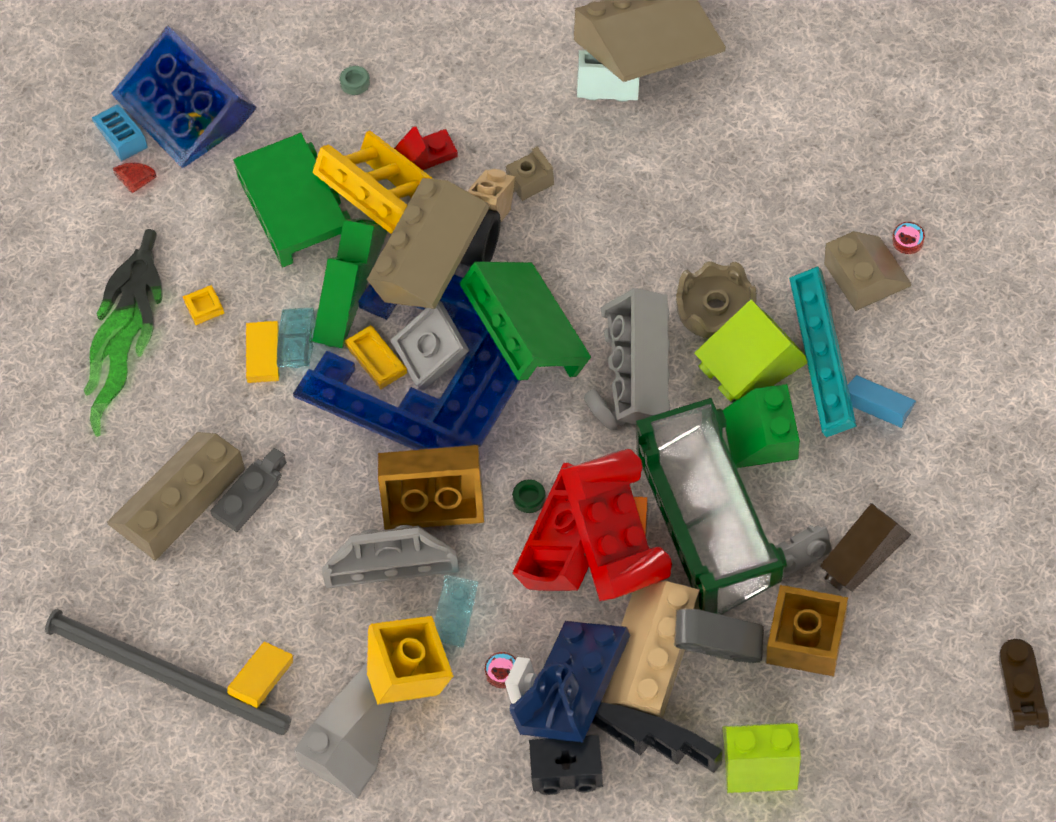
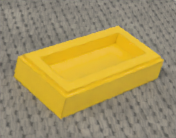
M278 321L246 323L247 383L279 381Z
M372 325L345 340V346L380 390L407 374L406 367Z
M264 641L229 684L228 695L258 708L292 665L293 655Z

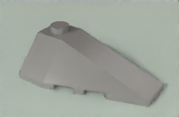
M367 663L318 716L294 749L299 766L355 798L359 797L377 769L389 718L395 702L377 705L367 676Z

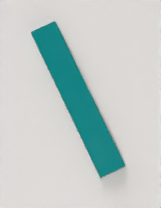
M817 266L789 279L821 430L827 438L854 428L857 425L823 272Z

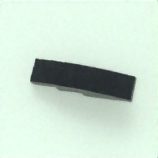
M601 702L592 721V724L640 756L650 746L675 764H678L685 754L713 773L722 764L723 750L690 730L648 713L621 705Z

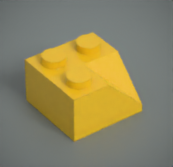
M432 616L379 622L369 625L367 676L377 705L437 696L453 678L451 667Z

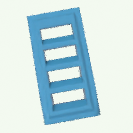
M119 104L92 117L94 124L121 162L148 148L144 134ZM116 114L118 115L117 117H115V118H113V119H111V120H109V121H107V122H105V123L103 122V121L109 119L110 117H112V116H114V115H116ZM122 121V123H120V124L114 126L113 128L109 129V127H111L112 125H114V124H116V123ZM124 128H127V129H125L124 131H122V132H120V133L114 135L115 133L119 132L120 130H122V129H124ZM131 134V136H129V137H127V138H125V139L119 141L120 139H122V138H124V137H126V136H128V135Z

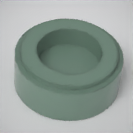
M361 66L347 67L340 74L341 89L349 95H360L366 92L370 86L369 73Z

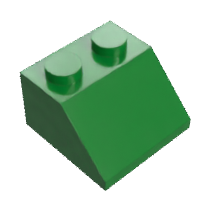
M787 384L753 389L722 410L727 423L725 431L729 450L736 468L799 459L800 438Z

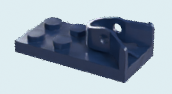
M565 621L543 669L535 678L533 686L515 703L510 704V714L519 734L583 742L630 638L628 628L624 626Z

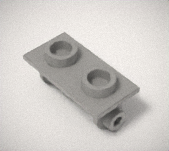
M810 525L804 531L791 537V545L784 541L775 546L776 548H782L787 561V567L783 568V579L832 551L827 527L823 526L821 528L819 525L815 527Z

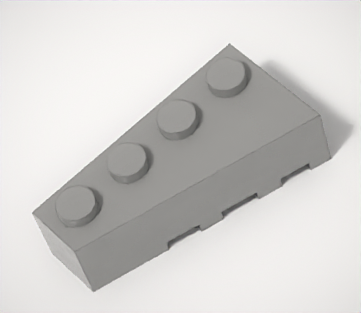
M633 288L600 308L601 315L607 318L609 328L604 330L605 341L610 342L612 346V355L608 358L609 369L616 373L612 389L617 421L636 424L637 420L670 410V402L668 400V382L670 378L668 369V351L670 347L668 320L670 312L668 309V295ZM668 417L651 422V424L654 426L668 419Z

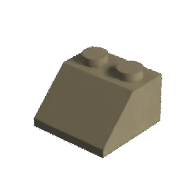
M853 231L826 243L824 265L855 311L904 290L912 284L879 236Z

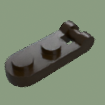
M1022 639L1008 640L1000 649L999 665L1012 730L1021 731L1025 729V726L1035 725L1038 729L1048 728L1049 714L1045 706L1034 650L1028 642ZM1032 706L1033 712H1023L1021 707Z

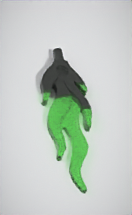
M152 229L145 230L140 249H135L131 257L112 274L106 284L101 306L97 311L98 319L103 320L112 310L117 297L122 293L116 308L100 326L90 346V377L84 388L86 396L90 395L99 385L105 357L109 355L110 359L108 378L91 407L90 421L96 437H99L101 433V418L104 410L126 384L128 374L127 360L133 339L141 330L135 347L137 356L141 357L152 337L154 317L147 297L148 290L152 292L156 304H160L162 301V284L154 265L152 252L157 233Z

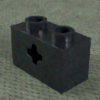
M587 735L583 742L552 738L529 740L533 792L540 791L543 795H555L560 793L561 790L575 789L577 792L587 793L594 791L596 787H603L599 735ZM563 764H570V769H563Z

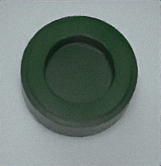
M523 480L514 487L512 492L515 507L524 513L539 511L546 501L545 489L536 480Z

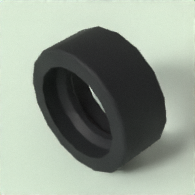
M488 209L460 261L462 265L471 267L474 262H491L500 233L501 218L498 211Z

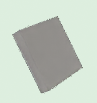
M440 301L435 309L425 308L391 339L414 384L420 390H425L469 351L443 303Z

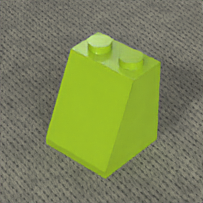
M752 299L694 352L702 361L698 367L709 379L715 376L720 381L721 385L718 389L730 402L734 399H740L753 389L774 386L807 364L806 355Z
M798 723L722 726L727 793L798 790L801 760Z

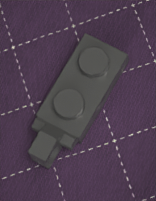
M273 448L264 457L263 461L257 459L254 464L252 463L210 510L211 515L235 532H238L279 486L278 481L282 477L279 471L287 463L285 461V454Z

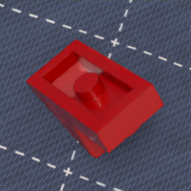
M414 126L394 148L421 170H426L458 157L457 149L446 128L422 137L418 128Z

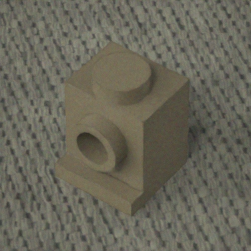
M538 146L532 149V153L506 165V175L515 176L513 193L516 192L522 201L554 185L553 167Z

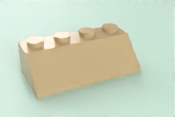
M663 581L632 592L621 626L628 628L630 638L601 702L625 706L663 719L685 650L674 646L676 611L680 609L698 610V589Z

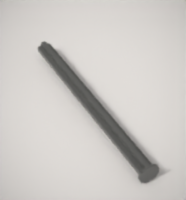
M55 609L47 619L45 625L46 634L52 635L55 633L279 735H284L290 728V716L263 704L255 708L228 695L227 688L63 615L59 609Z

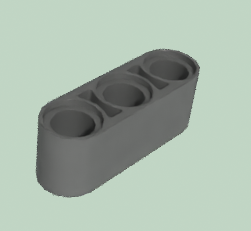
M680 609L676 611L674 640L676 648L737 662L758 663L762 661L763 625L697 609Z

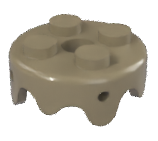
M708 261L694 273L685 270L681 274L676 294V307L680 321L693 334L709 339L747 302L752 299L756 303V287L749 282L743 266L738 262H731L729 265L723 266ZM718 299L723 301L725 305L721 308H712L708 305V302Z

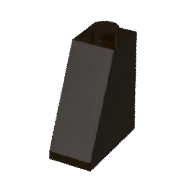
M870 503L820 565L827 572L824 579L839 591L844 586L853 592L911 534L873 503Z

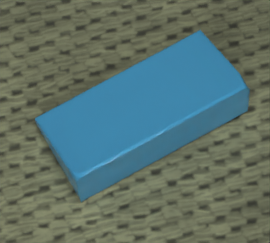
M858 375L848 384L852 407L900 428L903 427L916 403L914 399Z

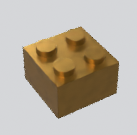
M780 585L767 644L766 664L834 677L846 619L848 597Z

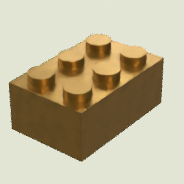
M478 445L378 453V482L384 530L395 529L400 525L434 527L484 523V499Z

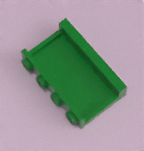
M301 132L233 159L239 182L282 268L293 264L292 253L340 235L344 220L351 219L348 211H341L339 207L341 199L338 192L312 173L318 155L313 143H307Z
M474 262L459 283L517 380H528L537 367L563 366L569 377H577L591 359L588 350L532 262Z

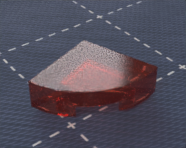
M124 163L113 168L115 176L131 193H134L157 177L153 168L142 163Z

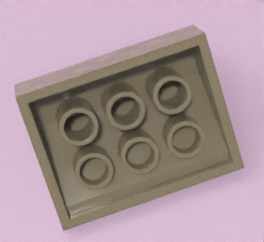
M602 0L575 8L574 41L623 82L725 52L723 41L698 0Z

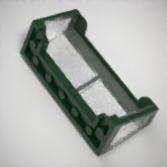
M708 398L637 420L636 454L642 461L643 471L691 588L699 590L700 610L722 615L782 582L783 568L787 567V561L781 547L776 548L773 543H768L723 438L722 428L727 427L725 415L721 408L716 409L712 398Z

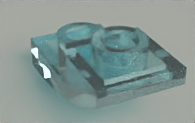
M314 308L282 309L277 343V367L299 368L310 365L313 351L311 336L316 319Z
M445 574L434 621L442 643L464 648L478 581Z

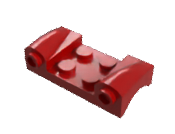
M631 449L612 452L560 470L599 601L621 597L666 580L671 575L672 560L661 547L649 548L630 487L631 483L637 482L641 478L642 461Z
M563 463L561 469L571 467L574 465L570 463ZM560 471L512 572L528 590L578 591L589 568Z

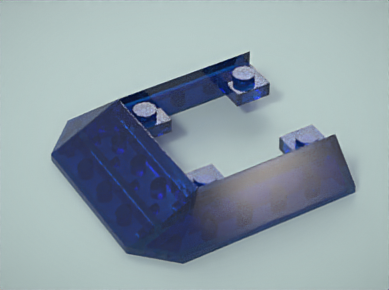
M454 274L440 302L443 303L469 351L466 353L465 359L440 399L410 387L399 407L346 385L356 370L355 363L327 350L315 369L307 370L294 390L293 397L413 450L472 445L481 447L521 380H517L459 283L463 278ZM369 284L358 301L360 309L385 320H388L397 305L385 303L371 284ZM416 307V308H419V309H421V310H424V309H425L424 307Z

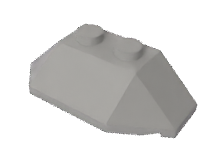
M400 525L395 529L381 531L368 529L362 533L352 534L322 567L326 589L459 572L456 550L421 526L412 527L410 525Z

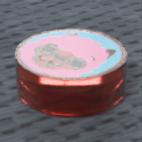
M903 222L897 225L893 231V246L904 254H914L920 251L924 245V230L914 222Z
M498 652L491 655L485 663L487 681L496 688H506L505 682L516 658L506 652Z

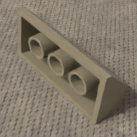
M422 178L367 278L368 282L385 303L435 309L490 206L487 202L448 180Z
M197 432L107 521V524L156 561L245 470L240 451L216 433Z

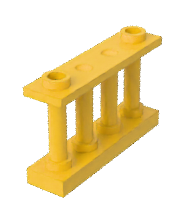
M372 131L366 132L360 151L345 156L329 144L322 146L312 172L390 234L393 233L407 207V204L400 199L406 196L412 198L422 178L433 179ZM365 162L374 170L366 173L357 164ZM387 179L396 187L387 190L378 182Z

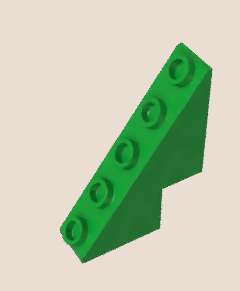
M362 218L344 220L337 257L328 258L312 342L329 347H344L345 340L367 287V278L377 261L388 232L375 221Z

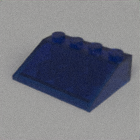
M169 25L166 26L111 93L182 168L237 132L257 109L247 96L186 35ZM189 113H197L200 116L192 117Z

